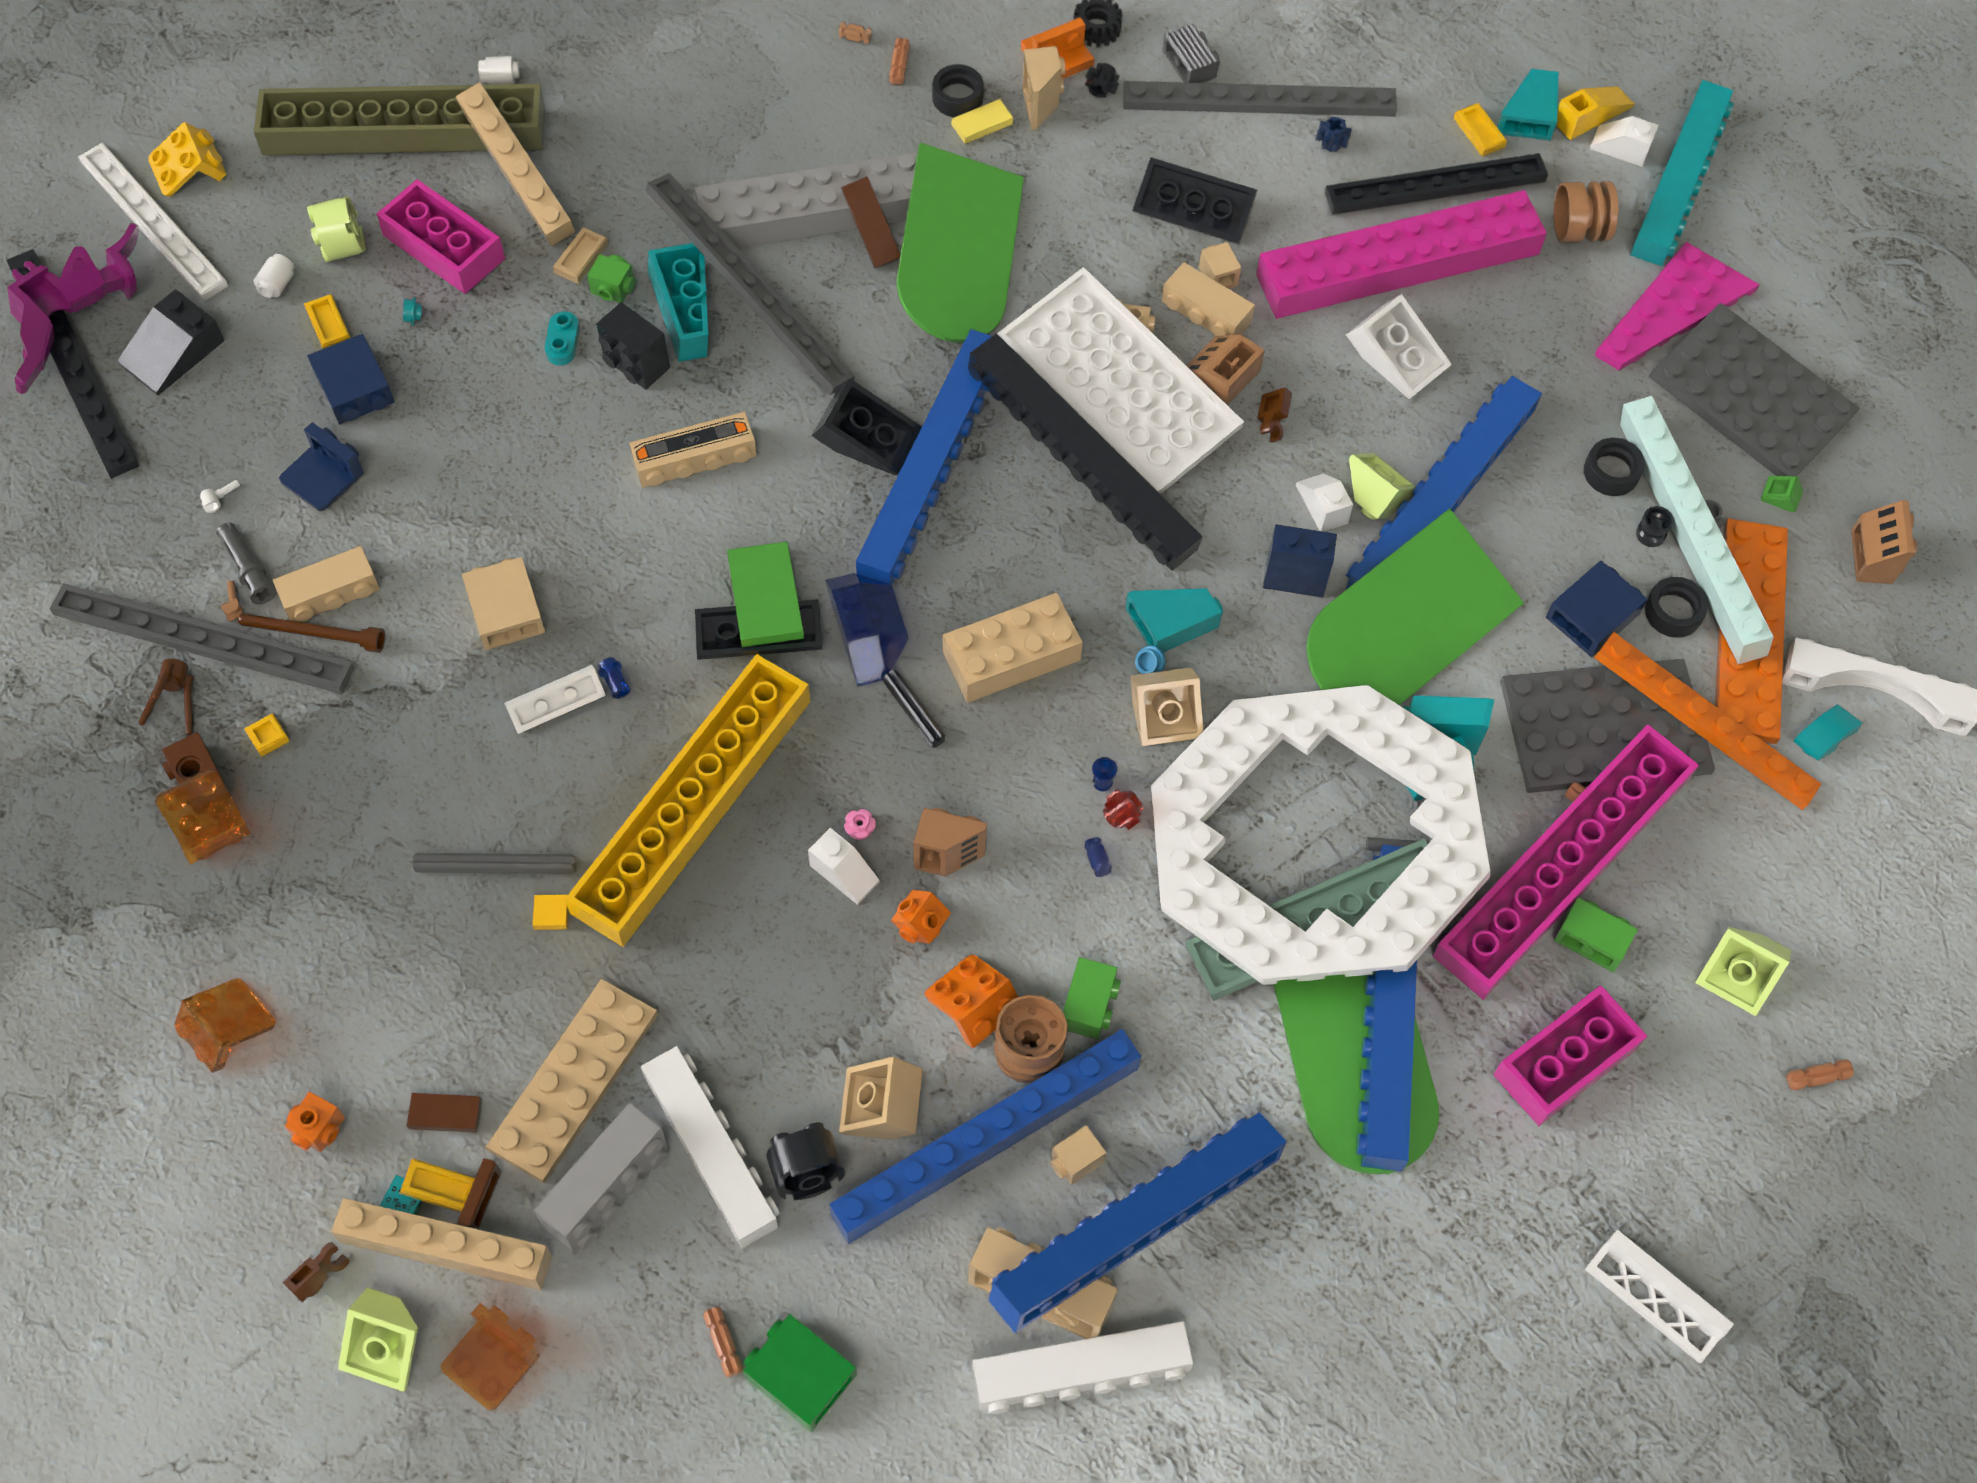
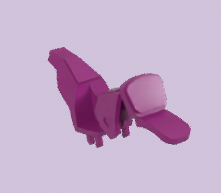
M131 222L122 238L106 249L107 267L97 270L88 252L82 246L73 248L60 278L48 272L47 267L42 265L37 267L30 261L24 262V267L30 270L28 274L21 275L17 269L12 270V276L16 281L7 287L10 312L21 324L20 338L24 345V361L14 379L18 393H27L41 370L44 371L54 342L53 324H51L49 319L53 312L58 310H66L69 313L77 312L101 300L106 296V293L122 290L128 299L134 297V294L137 292L136 277L127 259L137 243L139 234L138 224Z

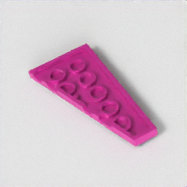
M1686 242L1598 347L1595 357L1620 371L1646 356L1648 351L1658 345L1661 347L1668 343L1672 337L1678 334L1682 335L1696 327L1720 302L1725 306L1731 307L1745 295L1750 296L1755 293L1760 284Z

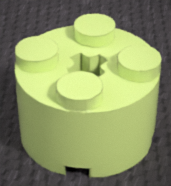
M348 196L307 206L310 220L315 224V227L311 228L312 238L316 245H322L321 253L325 262L346 258L366 251L363 230L361 226H358L355 218L358 215Z

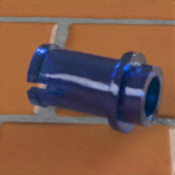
M610 657L598 664V674L604 678L613 699L623 698L631 692V688L621 671L622 664L620 661Z
M1108 757L1098 758L1092 765L1093 783H1095L1093 786L1095 789L1105 792L1113 785V778L1117 774V765L1115 761Z

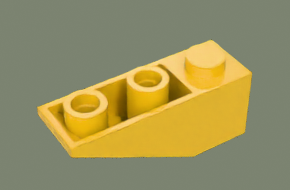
M1618 86L1582 88L1561 99L1557 110L1556 126L1572 140L1634 107L1635 103Z

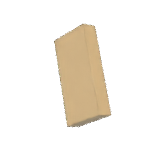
M583 227L553 266L554 273L579 284L596 261L598 255L602 254L608 246V238Z

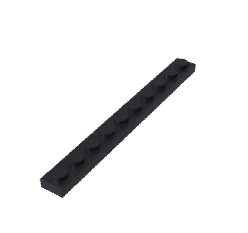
M34 249L6 260L11 272L13 269H17L21 275H26L30 272L29 269L24 267L25 261H30L37 267L41 265ZM64 310L53 312L49 317L54 330V342L50 353L110 478L112 479L140 467Z

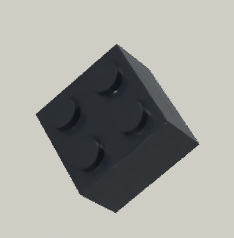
M620 302L596 323L604 362L613 369L616 367L624 373V376L632 384L637 383L647 390L670 369L664 333L624 303Z

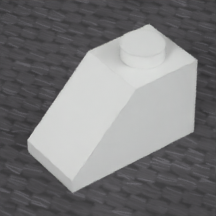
M1630 116L1600 125L1589 149L1642 167L1658 124Z
M1323 473L1296 482V487L1319 531L1325 532L1348 524L1353 503L1340 480Z
M831 828L808 850L810 866L857 905L880 883L878 877L855 847Z

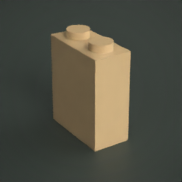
M522 557L505 559L498 564L477 567L470 572L462 574L485 650L545 633Z

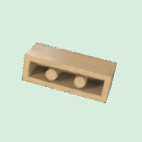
M1185 262L1164 283L1162 302L1170 309L1176 310L1188 317L1193 323L1213 332L1215 336L1241 335L1252 322L1255 304Z
M362 546L273 579L289 620L296 622L307 621L317 614L327 610L338 609L345 603L358 598H366L380 590Z

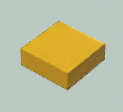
M273 713L244 728L261 757L290 742Z
M534 895L532 924L534 930L567 929L568 907L565 901L567 895Z

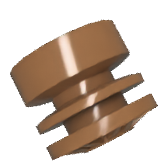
M1591 181L1587 188L1582 182H1562L1559 184L1555 195L1553 211L1554 228L1559 242H1581L1584 236L1590 242H1595L1598 239L1602 242L1610 241L1613 238L1618 222V196L1613 182L1602 181L1598 183L1597 181Z
M1025 995L1016 997L1004 1005L997 1017L994 1055L997 1065L1006 1076L1017 1082L1031 1084L1061 1066L1068 1025L1064 1013L1056 1003L1043 996Z

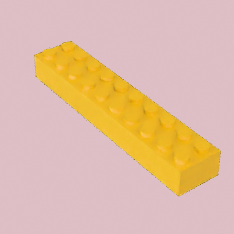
M756 654L567 895L565 901L570 914L624 947L809 705V684Z

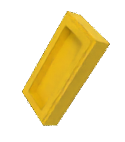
M1479 103L1455 112L1453 119L1482 157L1506 147L1507 140Z
M331 294L304 303L322 349L350 339Z
M412 1158L399 1194L461 1213L475 1178Z

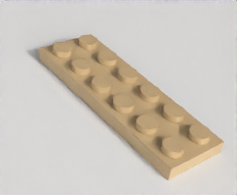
M600 979L486 1145L487 1151L545 1184L657 1018L658 1011Z

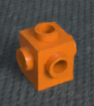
M911 890L907 898L899 904L897 912L891 921L899 929L898 933L904 940L913 944L915 942L930 944L939 935L941 927L951 912L932 892Z
M309 1091L300 1105H295L289 1112L285 1128L292 1135L290 1141L299 1148L308 1151L312 1147L322 1152L325 1146L332 1144L338 1136L339 1126L345 1117L338 1107Z

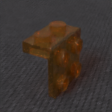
M208 769L155 797L157 807L176 836L190 865L210 857L214 852L228 845L235 844L243 837L251 834L239 809L214 769Z
M235 978L183 999L174 1026L178 1035L185 1039L195 1051L198 1060L205 1063L209 1070L214 1073L224 1068L231 1047L272 1030L276 1020L242 979Z
M479 1303L471 1312L472 1317L476 1321L475 1325L441 1363L440 1369L443 1374L485 1409L494 1411L539 1359L540 1354L533 1346L537 1340L522 1327L515 1331L507 1325L506 1322L510 1318L495 1305L488 1309L482 1303Z

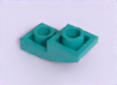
M1837 704L1808 725L1793 742L1801 747L1807 755L1819 761L1833 753L1841 741L1858 732L1863 723Z

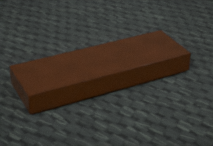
M868 176L841 187L873 267L877 268L900 258L899 250Z

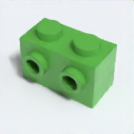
M1578 897L1567 914L1554 941L1614 973L1638 929L1631 926L1626 919L1613 916L1601 910L1596 903L1582 900Z
M1081 957L1078 958L1063 1010L1068 1025L1067 1031L1099 1040L1101 1030L1109 1029L1113 1011L1107 1009L1110 998L1117 999L1121 980L1116 979L1118 967Z

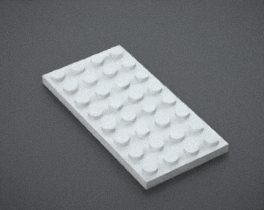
M1084 267L997 333L1159 494L1163 493L1243 428L1244 421Z

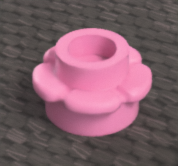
M853 810L845 817L844 829L854 839H866L875 830L876 821L868 810ZM861 821L863 822V824L859 826L857 825V822Z

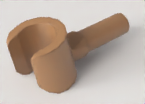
M234 581L227 582L229 602L220 605L229 622L244 614L236 596Z

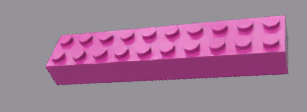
M1522 190L1260 253L1256 276L1275 319L1539 255L1547 232L1526 191Z
M1647 724L1440 941L1432 957L1484 1000L1565 914L1576 899L1580 898L1682 789L1699 765Z

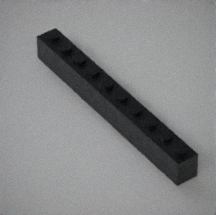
M997 333L970 352L968 369L971 376L975 380L981 381L989 389L992 397L997 401H1001L1009 409L1012 417L1017 421H1021L1029 429L1034 439L1042 441L1050 449L1051 455L1057 461H1062L1070 469L1072 476L1078 482H1083L1091 490L1093 497L1098 502H1103L1111 510L1114 518L1118 522L1124 523L1132 531L1135 539L1139 543L1145 544L1153 552L1154 557L1160 564L1166 565L1173 571L1198 550L1203 536Z

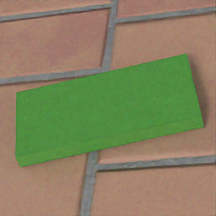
M780 542L728 549L727 555L742 647L804 639L788 543Z

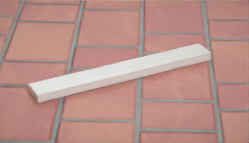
M103 143L78 156L82 165L131 220L138 224L139 229L203 301L228 287L226 279Z

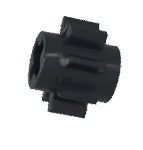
M1098 63L1096 69L1091 66L1089 67L1085 76L1087 78L1085 86H1088V90L1093 96L1106 98L1108 92L1115 94L1119 85L1117 81L1120 75L1116 74V70L1112 65Z

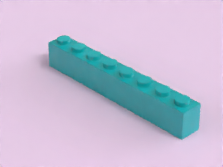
M1702 79L1632 248L1631 256L1661 267L1666 256L1673 257L1679 242L1674 240V237H1681L1687 223L1682 217L1683 215L1689 217L1695 201L1690 199L1691 195L1697 197L1703 181L1698 179L1699 175L1705 177L1711 161L1706 158L1707 156L1713 157L1719 141L1714 140L1715 136L1720 138L1727 122L1723 121L1722 118H1729L1734 106V102L1730 101L1734 90Z

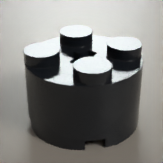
M811 1123L803 1130L791 1134L787 1132L779 1133L770 1139L771 1147L767 1151L766 1158L781 1198L786 1199L785 1194L792 1195L794 1200L812 1198L830 1190V1182L836 1177L839 1182L844 1178L845 1169L833 1135L824 1128L823 1123Z

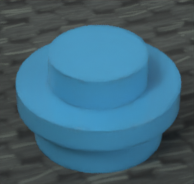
M1156 646L1143 647L1136 655L1135 665L1142 674L1161 672L1165 668V655Z

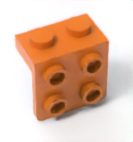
M969 955L925 991L926 999L955 1021L965 1043L972 1048H975L996 1030L997 1017L1004 1005L1018 997L1010 979L976 955Z

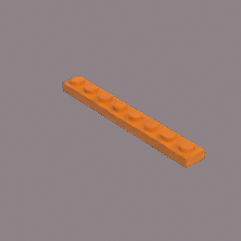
M1615 632L1611 634L1594 657L1801 810L1809 805L1822 785L1811 775Z

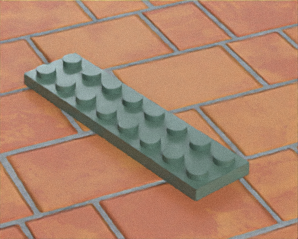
M1424 838L1268 906L1305 932L1326 909L1354 927L1428 843ZM1196 936L1185 941L1186 949L1213 1001L1259 982Z

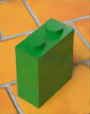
M789 1314L784 1321L778 1319L767 1333L769 1339L761 1349L755 1347L749 1353L743 1363L746 1366L743 1373L749 1382L812 1432L855 1379L857 1370L853 1364Z

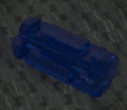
M1094 837L1085 841L1084 848L1088 851L1087 856L1092 869H1095V876L1103 877L1111 873L1112 866L1108 863L1109 858L1104 845H1101V838Z

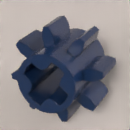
M1331 117L1326 122L1320 121L1316 140L1322 141V149L1336 152L1341 147L1347 148L1352 128H1346V120L1339 117Z

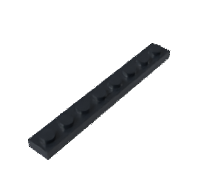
M1540 153L1327 185L1325 195L1333 215L1546 182L1548 172Z

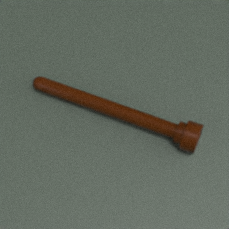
M241 614L238 617V623L242 626L358 643L360 647L369 652L380 653L385 644V631L383 628L368 627L367 629H362V631L251 614Z

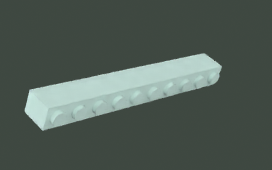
M1649 396L1623 404L1620 426L1627 440L1642 452L1645 460L1643 473L1659 505L1672 513L1674 523L1671 529L1699 586L1707 596L1711 611L1737 663L1742 664L1768 656L1774 636L1653 397Z

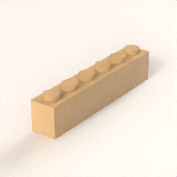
M479 82L455 96L464 115L550 246L552 247L575 233L570 218L482 84Z
M346 1198L342 1199L331 1233L343 1244L541 1291L552 1259V1255L546 1245Z

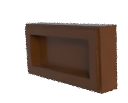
M412 1093L406 1126L408 1129L477 1133L482 1099L480 1096Z
M483 1158L457 1225L479 1229L501 1175V1171L495 1161Z

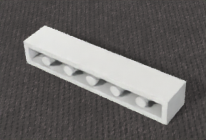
M676 1046L641 1065L644 1078L741 1249L778 1228L776 1216L780 1215V1212L771 1196L764 1198L759 1190L763 1183L755 1168L747 1169L742 1158L746 1157V1153L739 1140L735 1138L731 1141L726 1129L730 1128L724 1114L721 1110L716 1112L713 1110L709 1101L713 1100V1096L704 1081L698 1084L693 1073L697 1072V1068L690 1055L687 1053L682 1056Z
M1184 1321L973 1360L972 1362L980 1411L988 1409L989 1414L1006 1412L1010 1410L1009 1405L1024 1403V1407L1039 1406L1045 1403V1398L1059 1396L1060 1401L1072 1400L1080 1397V1392L1094 1390L1095 1394H1105L1115 1391V1385L1129 1383L1131 1388L1142 1387L1150 1384L1151 1379L1163 1376L1165 1381L1179 1380L1185 1378L1186 1372H1190L1193 1366Z

